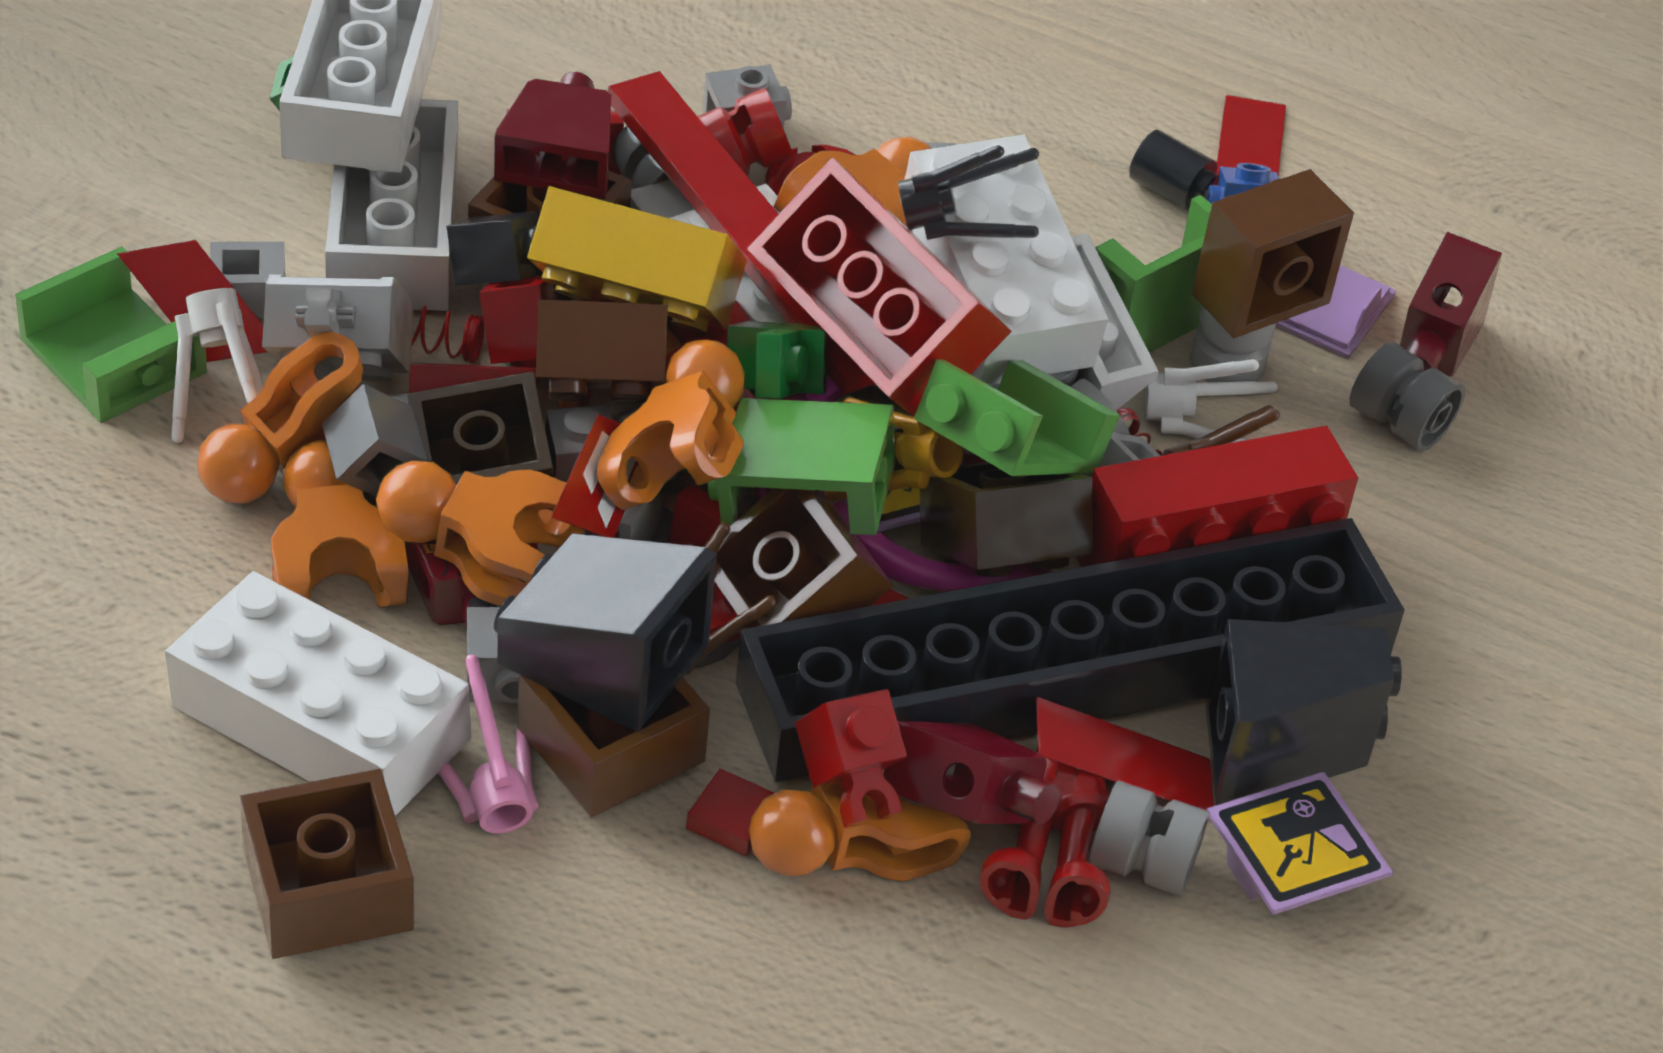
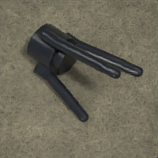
M997 145L934 171L913 175L912 178L898 181L901 203L908 229L913 230L924 227L927 240L944 236L1037 237L1039 229L1033 225L947 222L946 215L957 213L952 188L1036 160L1039 157V151L1036 148H1030L1003 156L1004 148Z

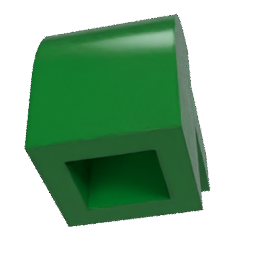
M745 321L728 326V348L737 354L745 371L744 387L748 390H755V397L781 399L796 393L825 394L827 332L822 327Z

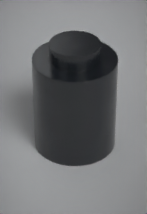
M1156 129L1145 137L1136 150L1131 161L1129 176L1135 182L1189 211L1191 199L1199 195L1206 199L1209 185L1217 186L1218 164L1212 158Z

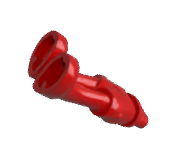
M1046 758L1047 768L1043 780L1054 784L1059 790V802L1055 813L1044 824H1037L1033 821H1029L1027 824H1020L1015 847L998 849L987 856L981 866L980 886L984 896L993 906L1012 918L1029 919L1034 914L1038 904L1042 880L1041 867L1050 831L1058 829L1061 831L1056 870L1050 880L1044 913L1046 920L1052 926L1062 928L1088 924L1101 916L1106 910L1111 894L1110 883L1101 869L1087 862L1093 832L1098 829L1110 795L1108 790H1106L1105 778Z

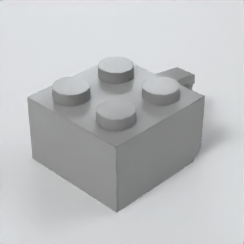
M269 275L265 286L262 347L279 362L313 336L322 332H336L348 337L357 346L363 366L361 381L390 382L392 381V373H409L414 301L395 277L349 279L298 278ZM336 356L320 361L316 366V378L321 380L331 372L338 370L343 365L344 359Z

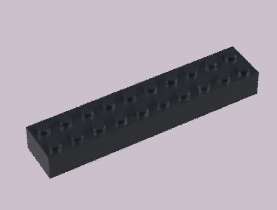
M1347 518L742 629L740 632L735 683L776 783L809 776L795 721L826 702L888 689L897 722L975 724L1002 737H1009L1038 731L1036 702L1038 697L1098 719L1208 698L1228 619L1387 628L1390 652L1392 653L1405 609L1353 519Z

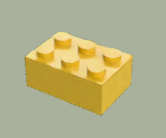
M551 186L548 187L527 256L543 272L541 279L556 285L555 291L559 294L581 301H590L592 293H595L615 303L668 305L667 315L672 317L671 323L673 325L706 334L709 325L727 329L747 263V258L728 234Z

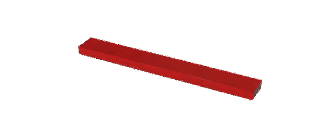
M657 71L609 85L608 92L612 95V108L711 230L729 235L747 258L744 271L786 323L821 327L747 250L750 244L779 214L664 75ZM827 333L826 373L843 394L876 384Z

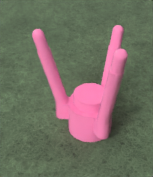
M469 655L466 658V666L489 762L475 770L469 790L449 762L442 766L438 774L459 803L465 823L471 824L479 820L481 828L486 832L494 834L506 833L525 825L531 819L533 811L539 807L532 785L531 746L523 733L517 729V769L513 768L511 763L505 761L479 659L476 655Z

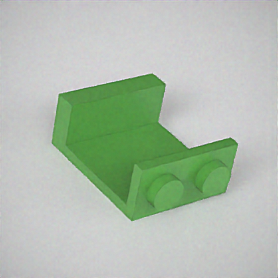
M1201 195L1191 199L1182 246L1147 265L1143 264L1113 238L1095 247L1149 353L1196 329L1200 323L1199 315L1202 305L1191 293L1212 206Z
M123 246L15 294L20 339L100 423L175 388L179 338L176 321L167 325L132 290L131 272L116 254L127 252ZM194 336L192 341L189 381L207 373L206 347H201L200 338Z
M937 359L914 419L1009 475L1025 476L1093 473V468L1099 467L1120 415L1023 360L1008 361L998 389H995L946 360Z
M741 398L732 424L743 437V448L727 476L708 482L710 500L719 501L721 523L726 522L731 526L737 520L747 487L847 492L850 534L876 535L896 462L893 405Z

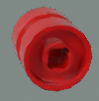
M766 88L736 99L734 110L730 112L722 107H718L698 116L746 175H749L751 164L758 163L766 168L794 156Z

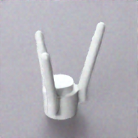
M218 288L191 294L186 297L188 313L175 316L179 338L172 412L171 438L174 443H181L184 439L192 341L194 336L200 338L201 347L229 345L247 403L256 398L263 388L261 375L244 331L236 290L233 288Z
M1254 359L1191 368H1164V373H1158L1157 379L1145 387V420L1161 421L1160 433L1182 434L1199 439L1215 430L1183 421V416H1195L1197 396L1275 393L1278 385L1273 381L1196 383L1197 380L1256 371L1259 368V363ZM1240 438L1234 442L1244 441L1246 439Z

